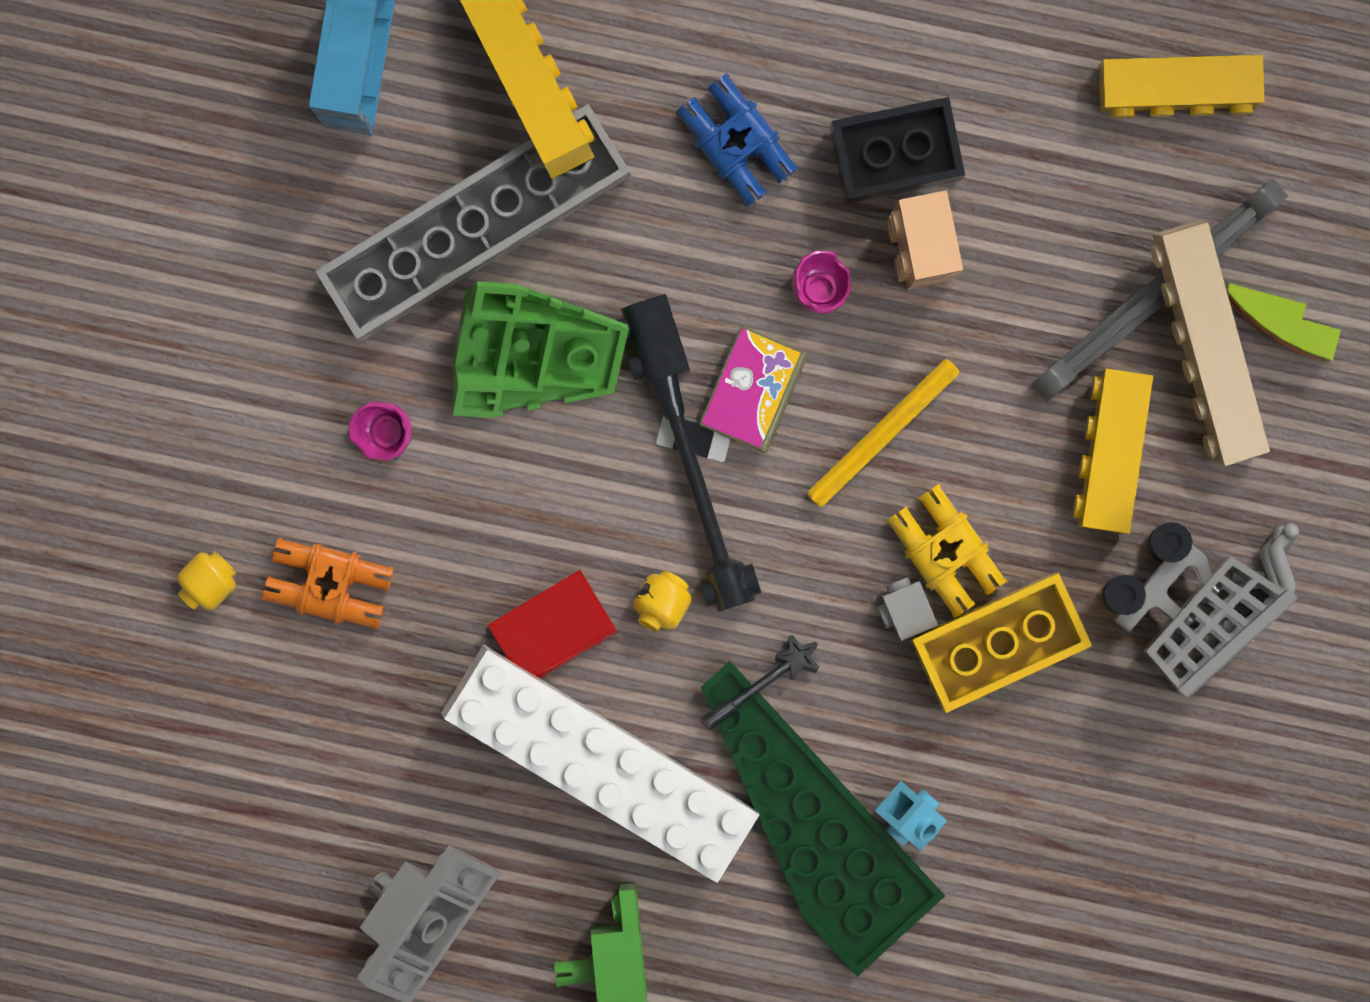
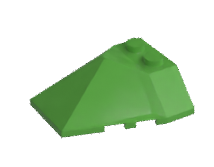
M476 281L465 291L454 348L452 416L494 418L504 416V410L527 406L529 411L541 408L540 403L564 399L565 403L613 394L628 335V325L518 284Z

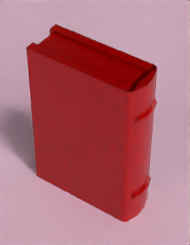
M581 569L488 624L508 660L539 679L547 678V675L594 646H600L601 642L618 633Z

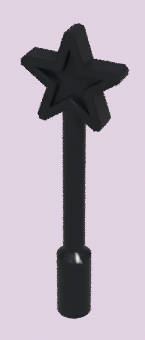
M790 635L788 637V650L777 653L775 656V661L781 664L733 699L723 701L702 716V724L707 730H712L733 715L737 707L787 671H790L791 680L796 678L801 669L816 673L819 666L811 658V655L816 650L818 644L812 642L801 646L797 639Z

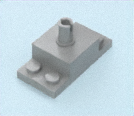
M449 845L444 853L436 859L430 873L405 861L393 879L385 872L376 875L373 879L383 887L379 888L371 882L369 884V892L379 900L359 928L376 941L379 946L366 960L364 968L356 979L367 988L401 1002H412L501 873L491 865Z

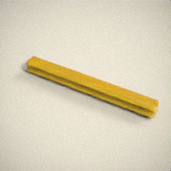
M944 359L808 491V497L817 506H824L959 375L958 368L950 360Z

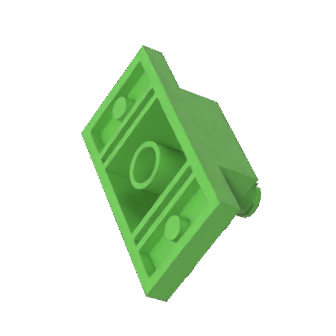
M636 882L622 883L619 887V894H613L612 898L614 922L622 923L592 927V955H590V959L565 962L555 961V974L572 973L556 975L557 987L592 983L593 987H596L597 1002H648Z

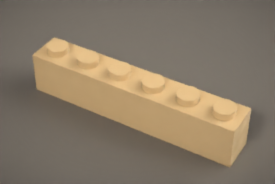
M1196 220L1152 234L1154 245L1150 247L1152 259L1155 266L1162 269L1165 283L1161 284V291L1168 307L1172 306L1176 321L1171 324L1172 332L1177 344H1182L1186 359L1182 360V368L1189 383L1193 382L1196 397L1192 399V404L1198 420H1203L1207 435L1203 436V445L1210 459L1213 458L1214 462L1227 466L1270 452L1208 222Z

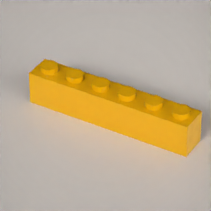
M460 0L551 179L594 158L595 156L589 143L595 141V138L585 119L579 122L576 121L572 111L577 109L578 106L568 86L560 90L555 78L561 76V73L551 54L543 57L538 46L545 42L534 21L526 25L521 15L528 11L523 0Z

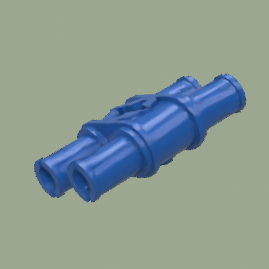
M728 73L719 78V82L727 93L723 92L716 81L707 88L728 115L727 121L724 124L715 125L696 97L687 102L688 107L696 117H692L684 105L675 113L697 139L694 142L695 148L703 152L718 172L717 177L723 181L727 179L745 203L744 205L749 207L755 203V199L747 190V187L752 190L758 200L767 191L763 189L747 168L748 158L752 155L754 157L759 156L776 178L778 184L787 179V175L778 165L779 163L782 164L790 176L799 168L778 143L779 133L777 130L773 131L756 109V102H752V100L747 101L729 78ZM734 131L735 134L741 135L748 132V135L744 138L745 147L741 150L737 146L726 149V145L730 142L729 133Z

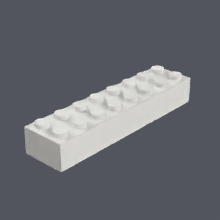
M485 645L479 650L441 712L444 719L716 883L722 877L759 816L751 806Z

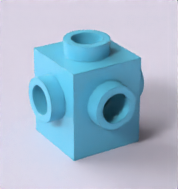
M902 781L897 784L875 810L890 824L886 831L903 846L910 841L921 851L936 837L939 830L947 822L936 811L940 803L923 789L916 794Z

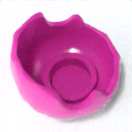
M815 250L804 256L793 271L791 282L793 295L806 310L817 314H829L843 306L851 292L850 270L841 263L836 253Z
M379 400L373 401L355 411L349 420L348 437L350 442L358 446L366 458L389 461L403 454L412 441L411 421L405 411L397 404Z

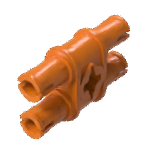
M278 538L275 548L290 551L291 554L287 555L274 551L272 562L305 569L306 574H308L307 582L299 585L268 576L265 586L278 589L281 592L275 593L264 590L262 601H270L296 608V613H299L300 616L308 614L334 621V625L343 624L344 621L374 628V630L378 631L381 620L367 617L366 613L383 616L384 605H376L350 598L351 594L348 592L350 586L354 585V582L388 592L391 582L376 578V575L379 574L393 578L394 567L361 560V555H358L357 552L353 551L350 554L323 547V543H314L313 547ZM332 571L333 580L338 582L337 590L331 589L328 595L325 596L324 588L319 586L318 582L320 578H327Z

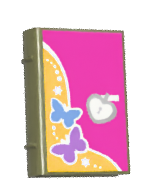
M740 326L699 426L767 454L774 435H777L776 430L797 380L802 376L801 371L808 354Z

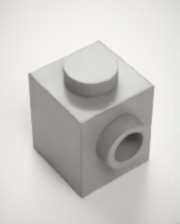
M906 577L886 586L889 593L880 596L883 605L877 608L886 629L893 626L898 640H905L938 626L920 581L910 583L909 578Z

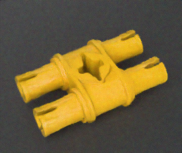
M937 484L929 491L938 504H936L929 492H925L918 498L939 527L936 529L938 531L933 536L930 534L925 535L907 506L897 512L906 527L903 526L896 514L887 519L886 522L906 547L904 551L906 554L905 558H910L927 582L926 588H930L931 591L935 589L951 611L952 616L956 618L964 613L955 598L958 599L965 610L975 605L974 601L970 599L954 576L957 573V568L960 566L965 568L967 566L986 595L996 590L988 575L997 587L1005 584L1007 579L1003 577L987 554L989 545L987 542L983 543L966 519L968 515L962 511L958 513L941 489V485ZM941 541L945 544L960 541L956 545V549L952 551L954 557L952 561L949 558L933 560L937 553L941 551V546L939 545Z

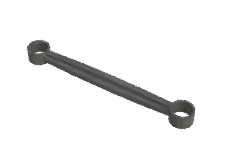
M1273 178L1210 230L1217 258L1256 222L1264 218L1288 197ZM1162 269L1157 273L1155 279L1134 292L1071 351L1031 383L1046 402L1074 380L1081 371L1119 343L1165 304L1161 291V284L1165 283Z

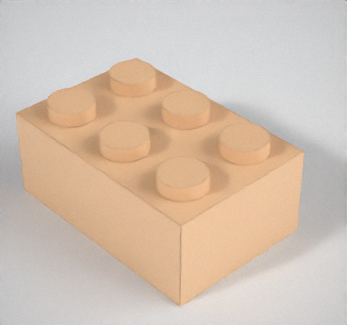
M947 190L898 200L889 216V220H886L890 243L897 242L899 248V255L894 259L898 281H905L907 290L953 281L963 271Z

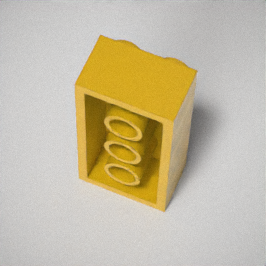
M1052 573L910 638L941 709L945 713L1092 647L1059 573Z

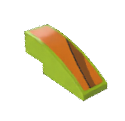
M1231 283L1225 285L1230 305L1257 330L1278 344L1300 355L1324 363L1333 361L1341 330L1303 320L1307 304Z

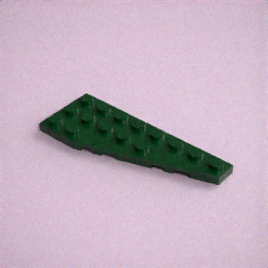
M729 660L701 686V690L710 710H712L723 701L733 699L752 684ZM758 692L737 707L736 712L721 722L718 728L755 811L759 814V820L803 918L858 977L942 900L945 895Z

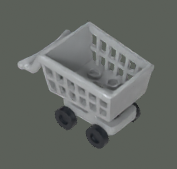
M1174 522L1162 524L1151 532L1147 544L1149 553L1155 560L1162 563L1161 566L1144 585L1139 579L1130 575L1113 577L1103 588L1102 597L1104 604L1110 611L1118 614L1113 621L1126 632H1130L1152 607L1159 609L1169 618L1142 651L1171 683L1172 687L1179 694L1189 698L1297 600L1294 594L1296 584L1285 552L1289 551L1299 534V528L1293 523L1277 526L1273 531L1272 537L1260 549L1261 561L1268 578L1267 580L1232 556L1223 557L1211 571L1206 555L1192 545L1191 533L1185 526ZM1189 566L1194 569L1199 586L1179 607L1168 597L1167 590L1184 569ZM1229 569L1243 578L1238 585L1224 576ZM1254 587H1257L1269 596L1263 602H1260L1249 592ZM1221 589L1229 593L1224 600L1216 596ZM1201 601L1214 608L1209 615H1206L1197 607ZM1239 602L1252 610L1246 618L1233 609ZM1224 617L1236 626L1229 633L1218 625ZM1195 619L1200 624L1192 630L1189 625ZM1174 631L1186 638L1179 646L1170 638ZM1209 632L1220 641L1213 648L1202 640ZM1162 645L1171 652L1164 661L1156 653ZM1194 647L1204 655L1197 663L1187 655ZM1179 663L1188 670L1180 679L1172 671Z

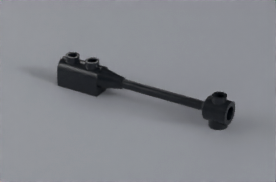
M666 293L626 306L621 309L623 317L615 320L627 324L629 328L626 341H631L635 355L628 357L634 379L643 378L644 384L648 386L666 420H669L714 560V564L705 574L708 582L700 584L707 607L715 605L717 612L754 601V596L762 593L753 564L744 566L742 561L729 558L684 418L685 407L677 376L690 372V367Z

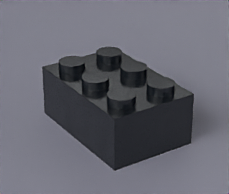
M949 97L831 121L830 132L845 204L961 181L965 176Z

